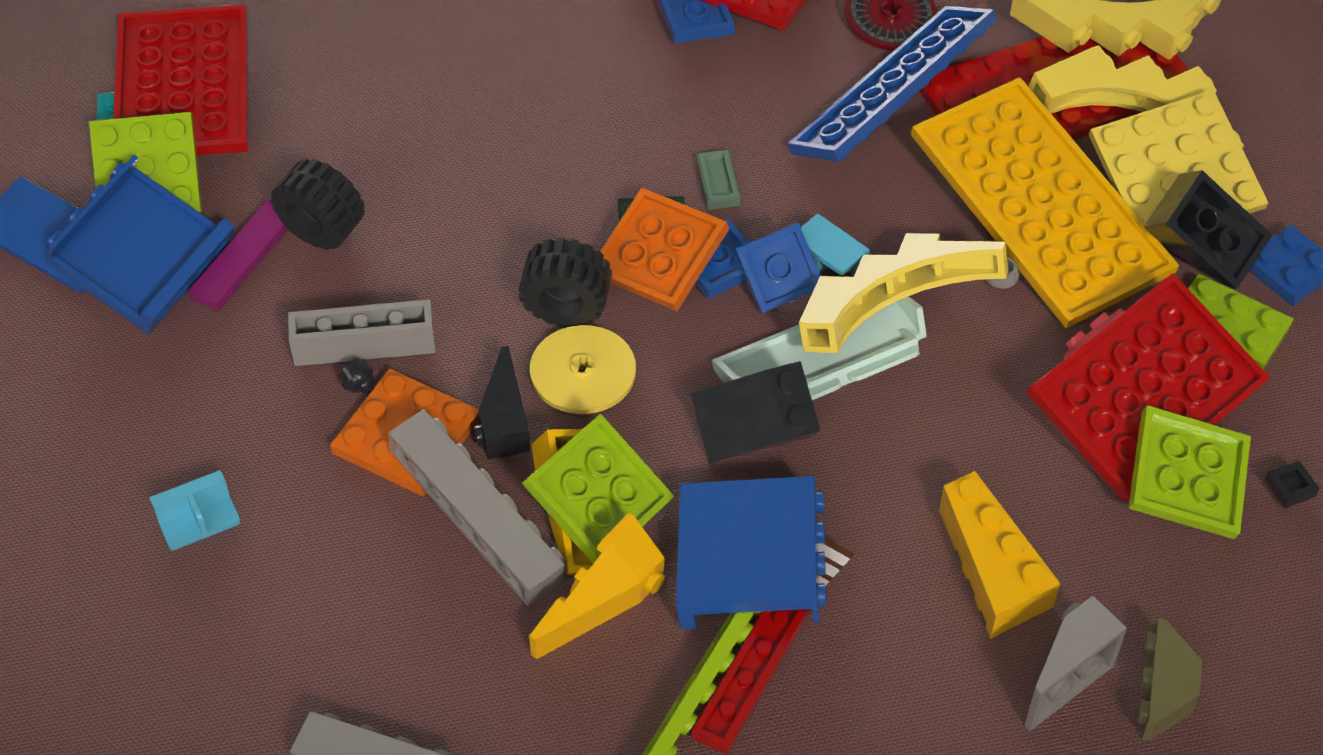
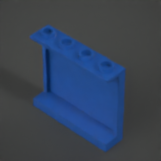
M133 155L126 164L120 162L110 175L111 180L105 186L100 184L96 187L89 198L90 202L84 209L78 207L72 213L67 222L69 225L62 232L57 230L52 234L46 243V248H48L46 263L149 335L229 244L235 225L225 218L218 225L213 223L136 168L138 157Z
M814 476L680 484L676 609L681 629H696L697 615L798 609H812L814 623L820 622L819 607L827 606L825 583H819V575H826L825 552H818V544H825L824 521H818V513H825L824 493L823 491H816Z

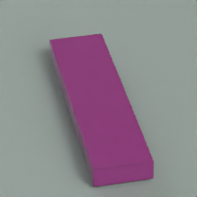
M267 200L190 288L188 291L190 299L219 312L286 233L288 228L279 220L278 215L273 210L274 206L271 201Z

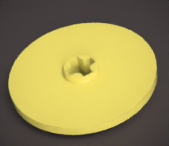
M591 325L570 326L550 334L537 346L530 361L531 383L539 397L555 409L572 414H592L613 407L629 393L636 377L635 357L629 345L614 332ZM581 366L588 367L585 369V372H578Z

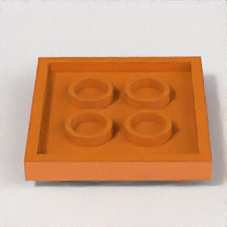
M641 188L600 252L604 255L603 259L608 260L610 263V269L612 270L611 284L678 311L730 228L724 220Z
M389 368L330 444L331 452L424 497L426 494L425 490L389 451L388 432L425 409L432 418L437 417L442 421L448 431V436L455 444L458 442L463 444L474 429V425H477L480 421L479 409Z

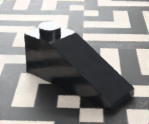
M509 346L501 347L479 408L480 424L474 425L478 447L485 446L488 460L530 452L529 430Z

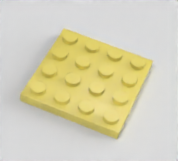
M1214 89L1090 130L1089 137L1111 185L1144 224H1146L1179 174L1203 170L1249 214L1263 210L1268 205L1266 196Z

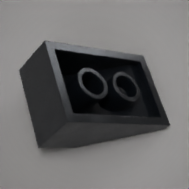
M1203 170L1179 174L1144 225V228L1167 249L1232 289L1239 287L1272 237V234Z
M801 361L763 370L690 393L709 464L807 439L821 431Z

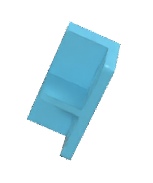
M818 213L801 227L820 274L829 267L841 276L847 272L854 276L863 255H869V248Z
M221 470L149 497L169 549L172 551L240 524V518L230 498Z

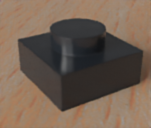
M1300 461L1272 470L1267 473L1265 482L1284 509L1316 497L1320 489Z

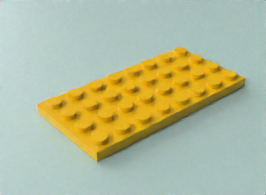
M1020 77L912 127L911 136L994 240L1006 243L1007 256L1015 261L1018 270L1066 329L1177 272L1179 264L1163 245L1144 228L1145 224Z

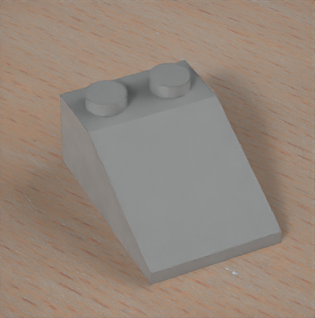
M1091 596L1082 604L1079 602L1072 604L1062 615L1063 622L1036 684L1024 727L1029 732L1114 667L1127 627L1094 596Z

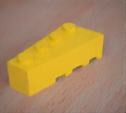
M974 471L944 485L939 512L953 547L959 553L962 561V570L966 579L970 581L975 594L974 600L978 610L982 611L990 639L1054 608L1060 582L979 475Z

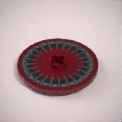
M846 0L844 13L847 24L857 37L874 47L894 51L936 15L937 8L934 0Z

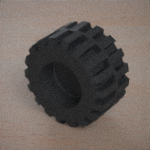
M302 159L301 162L298 161L271 193L273 210L288 230L305 243L307 242L314 247H320L325 250L330 248L336 249L341 245L365 214L363 209L365 207L364 201L360 198L361 195L353 186V183L340 171L315 159Z
M557 238L556 241L551 239L544 240L543 244L537 243L534 245L533 249L527 254L518 290L520 292L519 299L521 302H524L523 306L527 311L533 312L532 315L537 319L541 318L551 325L554 323L560 327H567V325L577 326L582 323L586 325L593 323V319H598L605 308L612 277L609 261L603 259L604 255L600 251L593 250V246L587 243H579V240L572 239V241L565 240V238Z

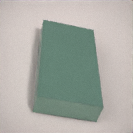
M729 150L696 153V163L707 210L740 206L741 198Z

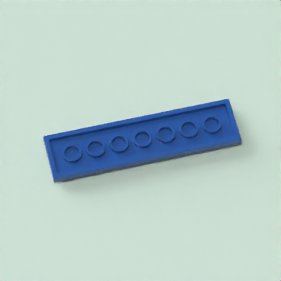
M945 6L795 136L788 143L791 153L793 155L831 160L833 162L845 159L851 150L869 137L870 133L879 125L888 121L889 117L897 109L907 104L916 92L927 86L934 76L946 69L948 64L959 54L965 52L968 46L978 37L984 35L987 29L997 21L994 10Z

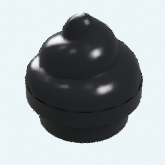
M359 357L347 364L338 374V378L342 381L341 386L346 391L370 394L374 389L372 386L374 383V377L372 376L373 367L367 361L363 362Z

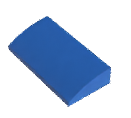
M20 176L0 198V248L78 293L82 294L85 291L46 263L47 241L57 230L62 232L69 225L67 222L77 207Z

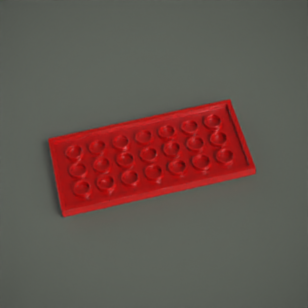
M1042 36L947 67L929 81V84L920 89L919 92L937 116L1019 77L1029 87L1035 72L1097 45L1102 48L1106 55L1111 57L1116 69L1148 55L1162 69L1167 80L1188 71L1189 68L1177 54L1168 60L1141 42L1133 49L1129 48L1120 56H1117L1091 38L1084 45H1078L1068 53ZM1089 105L1067 108L1052 113V115L1070 137L1076 140L1088 136L1093 128L1142 112L1117 106Z

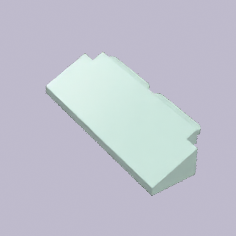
M906 296L882 308L862 322L848 336L839 353L804 352L800 326L796 325L713 359V369L722 383L763 370L801 361L812 400L836 391L849 383L862 380L920 354L918 340L927 337L923 307L909 296Z

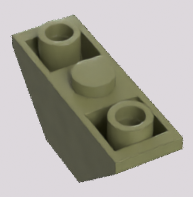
M1158 618L1154 632H1147L1145 636L1143 655L1150 657L1149 666L1144 665L1142 669L1140 689H1146L1145 700L1140 699L1136 723L1143 724L1141 739L1148 741L1190 716L1199 699L1203 660L1167 620Z

